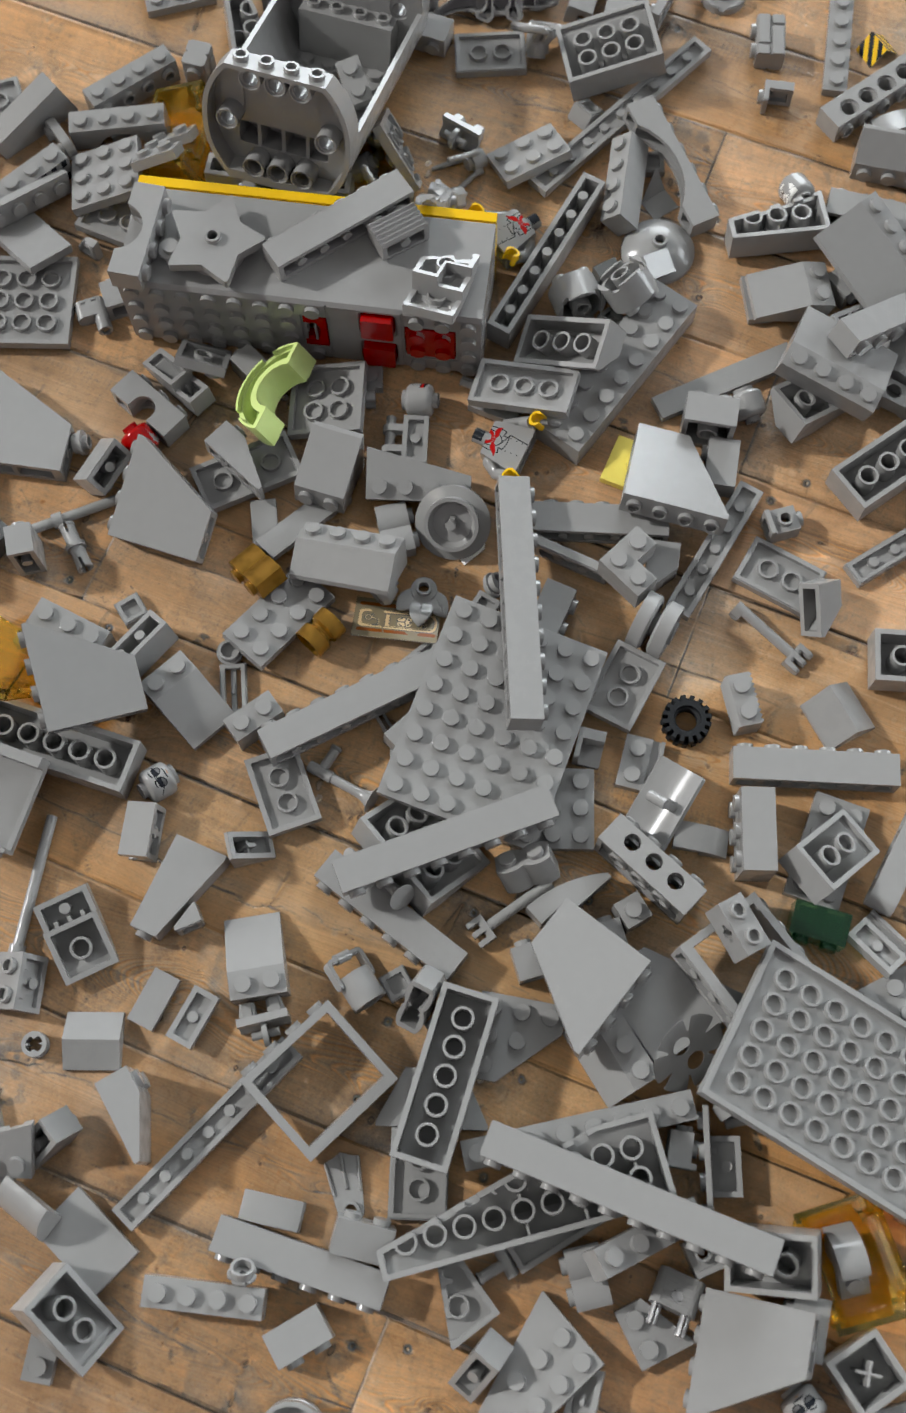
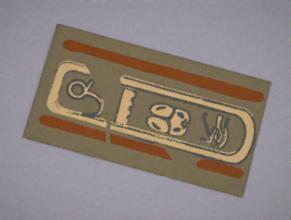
M357 596L350 635L433 644L437 642L439 616L432 613L429 619L418 627L411 619L409 610L399 611L396 609L397 600H393L390 605L383 606L375 598Z

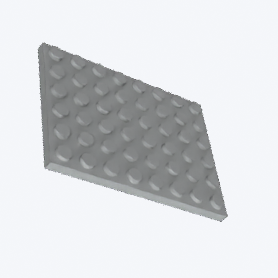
M456 595L376 794L442 820L544 784H548L554 799L608 652L543 628L544 641L543 645H540V652L545 654V668L542 670V678L547 680L546 695H543L544 704H548V720H544L540 730H507L501 612ZM538 827L528 830V835L523 838L512 840L511 837L500 841L521 850L531 843L538 842L542 831H539Z
M773 939L763 952L696 1094L903 1223H906V1021Z

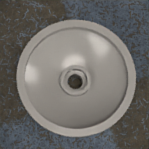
M649 219L640 222L637 230L626 233L621 245V259L623 263L631 261L629 256L637 255L642 257L667 247L676 271L657 279L666 285L678 281L687 274L694 260L695 249L691 237L680 225L664 219Z

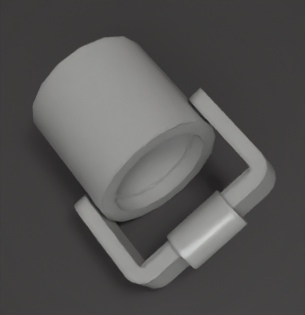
M355 947L351 950L345 949L333 955L332 959L324 965V971L334 988L338 992L343 993L355 1014L371 1007L386 995V992L374 975L375 969L360 947ZM356 956L361 967L340 979L333 966H338Z

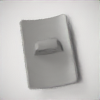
M662 755L656 762L625 817H632L640 825L639 830L646 836L651 835L656 838L662 846L660 849L665 851L705 783V779Z

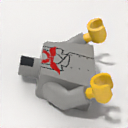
M472 203L468 210L497 213L496 258L504 268L508 270L514 267L515 264L526 263L535 249V230L542 225L538 215L533 213L524 218L517 209L487 211L480 204Z
M534 411L530 416L504 419L502 422L495 421L490 432L478 427L475 429L472 442L483 446L480 451L483 466L493 480L497 481L498 475L520 476L537 440L536 430L533 428L543 431L545 426L540 421L547 419V416L540 411Z

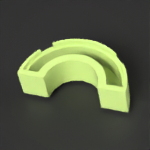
M299 342L281 346L272 351L274 356L266 362L261 360L245 378L237 395L236 412L239 413V421L262 443L269 446H275L285 426L275 415L278 402L290 388L307 381L316 363V360Z

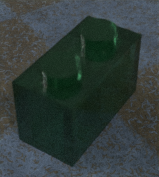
M797 898L791 905L786 929L795 943L807 946L810 943L819 946L818 950L835 954V952H840L846 946L853 915L818 904L814 905L811 902Z

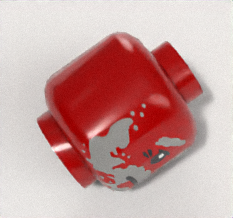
M132 422L123 429L125 435L121 439V444L129 451L133 441L137 440L138 434L144 435L158 447L160 439L147 423L137 425L135 422Z

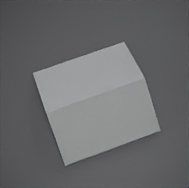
M67 1012L62 1035L63 1070L117 1071L122 1068L126 1013Z

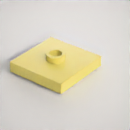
M621 435L618 436L599 482L623 491L634 440Z

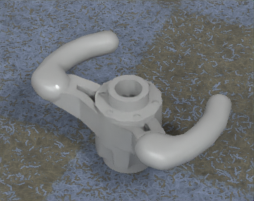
M530 20L528 23L513 21L510 24V28L514 31L527 33L525 44L526 57L545 59V54H548L549 43L557 37L555 27L563 24Z
M371 132L366 141L371 146L373 153L365 151L358 155L349 172L353 173L354 183L357 182L359 184L366 180L370 184L379 178V161L384 160L385 154L382 147L375 143Z

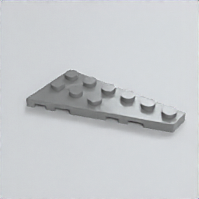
M545 1291L541 1292L513 1345L515 1348L502 1366L478 1413H556L606 1365Z

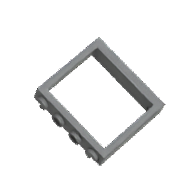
M755 892L747 896L745 899L769 940L774 939L810 962L805 955L804 949L798 943H795L787 933L785 925L770 912L767 903L758 897ZM710 923L680 945L671 956L728 1028L738 1004L694 949L695 946L715 932Z
M318 1000L306 1011L310 1017L302 1024L298 1020L295 1021L284 1032L288 1036L280 1044L275 1040L262 1052L266 1057L259 1064L252 1061L240 1072L243 1078L239 1082L310 1162L398 1079L329 1000L324 1004ZM327 1013L382 1076L314 1141L307 1145L252 1081Z

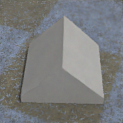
M848 682L829 685L800 706L824 747L838 748L875 729L874 724Z

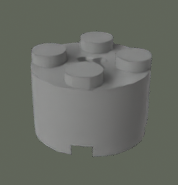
M637 255L629 256L631 261L626 263L620 260L613 264L601 276L602 284H598V289L616 314L626 313L628 317L635 315L640 310L642 304L659 293L656 280L641 257Z
M580 267L566 274H557L552 278L548 298L556 316L594 318L593 315L598 310L600 313L604 310L606 300L598 289V283L594 274L590 272L588 267Z

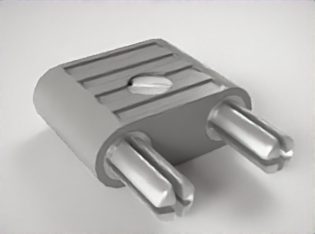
M661 1265L649 1297L651 1306L646 1323L655 1326L661 1308L680 1316L674 1336L684 1339L689 1322L695 1319L700 1297L706 1285L671 1267Z

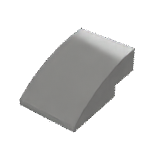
M88 883L33 907L44 932L42 935L66 986L120 961L104 918Z

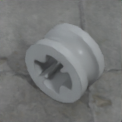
M39 1031L28 1032L21 1041L23 1053L31 1058L43 1057L50 1048L49 1038ZM41 1038L42 1042L39 1043L42 1045L39 1051L35 1049L30 1051L29 1047H32L29 1044L30 1041Z

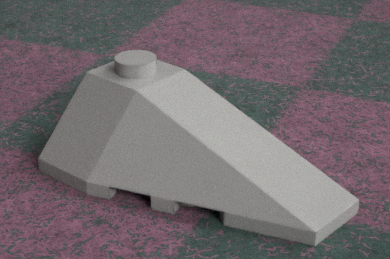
M788 380L773 386L770 390L775 426L791 444L809 436L845 412Z

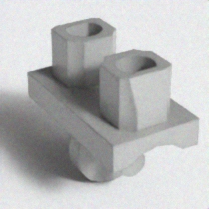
M446 112L443 115V124L439 136L448 140L447 146L450 149L454 150L458 146L470 152L480 147L485 132L484 127L479 124L469 125L466 123L465 117L459 113L451 115Z
M279 995L265 999L267 1012L257 1014L254 1002L239 1005V1019H236V1026L240 1030L241 1035L251 1033L253 1041L263 1039L266 1047L272 1044L271 1037L281 1035L279 1026L291 1024L292 1021L291 1015Z

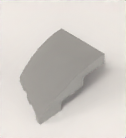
M472 254L471 259L458 260L454 258V255L442 257L422 256L412 271V290L402 304V313L453 325L473 283L480 262V255Z

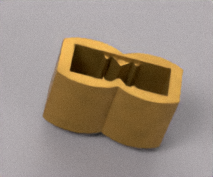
M254 543L228 562L232 568L230 571L232 577L239 584L244 582L243 585L252 596L257 594L264 599L288 579L282 568Z

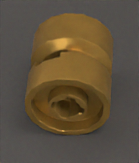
M321 607L313 615L312 624L305 623L295 633L300 642L319 658L331 647L329 641L336 642L346 632V628L341 621L324 607Z

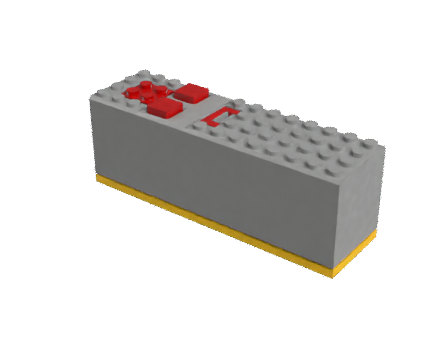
M139 175L138 182L165 186L168 197L172 200V209L170 214H166L165 232L162 237L160 236L158 246L162 240L168 237L180 239L172 214L173 210L206 211L230 195L234 196L240 222L263 235L266 241L270 237L277 236L288 230L293 224L306 220L316 211L331 206L338 199L345 198L342 196ZM415 204L429 225V239L424 240L423 243H419V245H415L409 250L406 249L405 252H401L395 257L393 256L391 259L383 261L369 240L368 234L282 282L265 260L263 248L245 257L243 263L236 269L230 286L227 288L212 277L202 275L196 271H170L168 262L163 260L158 252L157 258L152 261L151 279L149 282L146 281L144 291L118 287L135 334L144 340H152L153 337L163 338L169 343H176L178 340L187 339L198 343H211L218 348H226L229 345L237 346L238 349L243 348L249 343L253 348L261 349L267 354H273L272 351L286 344L299 342L313 358L319 360L325 359L327 356L365 360L368 365L395 368L396 364L411 366L412 369L417 371L425 370V368H434L439 373L446 374L450 371H460L465 376H474L477 373L481 359L484 358L487 322L490 317L496 275L497 213ZM132 214L130 215L124 246L133 242L142 229V225L133 219ZM472 254L480 255V262L473 283L453 325L402 313V304L412 290V271L422 256L442 257L454 255V258L458 260L471 259Z

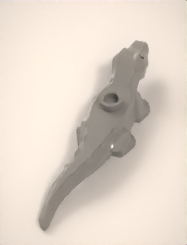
M448 0L440 7L429 11V13L445 17L456 12H471L477 19L489 23L497 16H505L510 21L519 22L524 17L522 14L523 10L542 11L556 6L559 0Z
M436 179L435 182L430 183L428 194H419L416 197L415 204L462 209L467 205L466 196L468 192L461 186L449 188L440 179Z

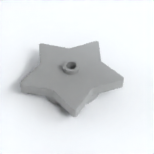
M233 195L226 197L206 211L173 210L172 214L180 239L168 261L170 271H196L202 275L210 276L227 288L230 286L236 269L243 263L245 257L260 250L262 244L266 242V238L240 222Z

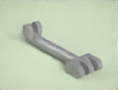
M741 601L729 613V616L735 621L743 617L787 658L781 665L791 674L796 676L800 672L797 666L803 668L807 664L803 658L810 661L813 657V654L802 643L793 649Z
M552 883L536 885L487 921L479 914L465 926L468 930H471L476 925H479L480 928L472 933V937L477 939L483 934L486 935V938L478 943L482 949L497 939L493 932L496 927L539 896L555 887Z

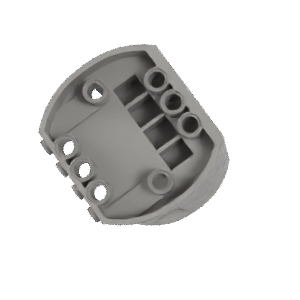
M271 0L242 48H232L221 58L209 77L203 92L202 116L205 134L211 150L223 169L230 177L279 190L334 196L344 184L424 32L428 20L430 0ZM358 54L373 97L369 105L355 110L345 87H342L335 63Z

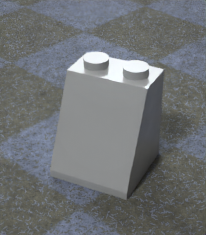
M314 420L294 483L295 500H299L306 505L314 503L323 506L324 509L330 512L344 514L364 468V434Z

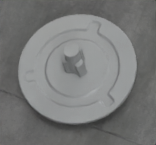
M444 485L433 489L422 499L416 511L415 527L420 541L431 553L444 559L459 560L472 556L482 548L490 533L491 518L485 502L477 493L460 485Z

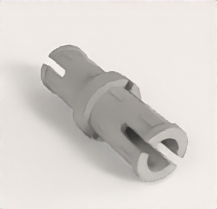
M66 521L68 529L65 528L63 523L58 527L66 542L65 549L72 556L78 573H86L85 566H87L89 571L94 567L86 551L87 545L80 538L74 521Z

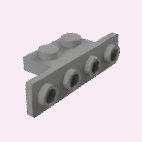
M702 1105L703 1112H697L698 1130H703L704 1142H698L699 1160H705V1173H700L701 1191H706L707 1204H701V1206L714 1211V1198H744L740 1136H710L709 1105Z

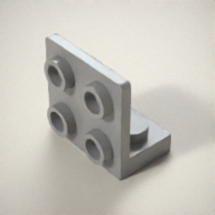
M0 952V1010H12L39 1015L48 957L27 952Z

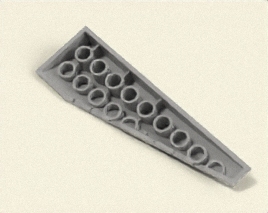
M652 1110L595 1125L559 1146L677 1195ZM511 1173L376 1251L382 1280L387 1282L614 1218L597 1212L599 1206L588 1201L585 1207L569 1200L570 1193L560 1189L557 1194L540 1188L541 1181L530 1177L529 1182H525L511 1176ZM617 1213L615 1219L623 1217L622 1215Z

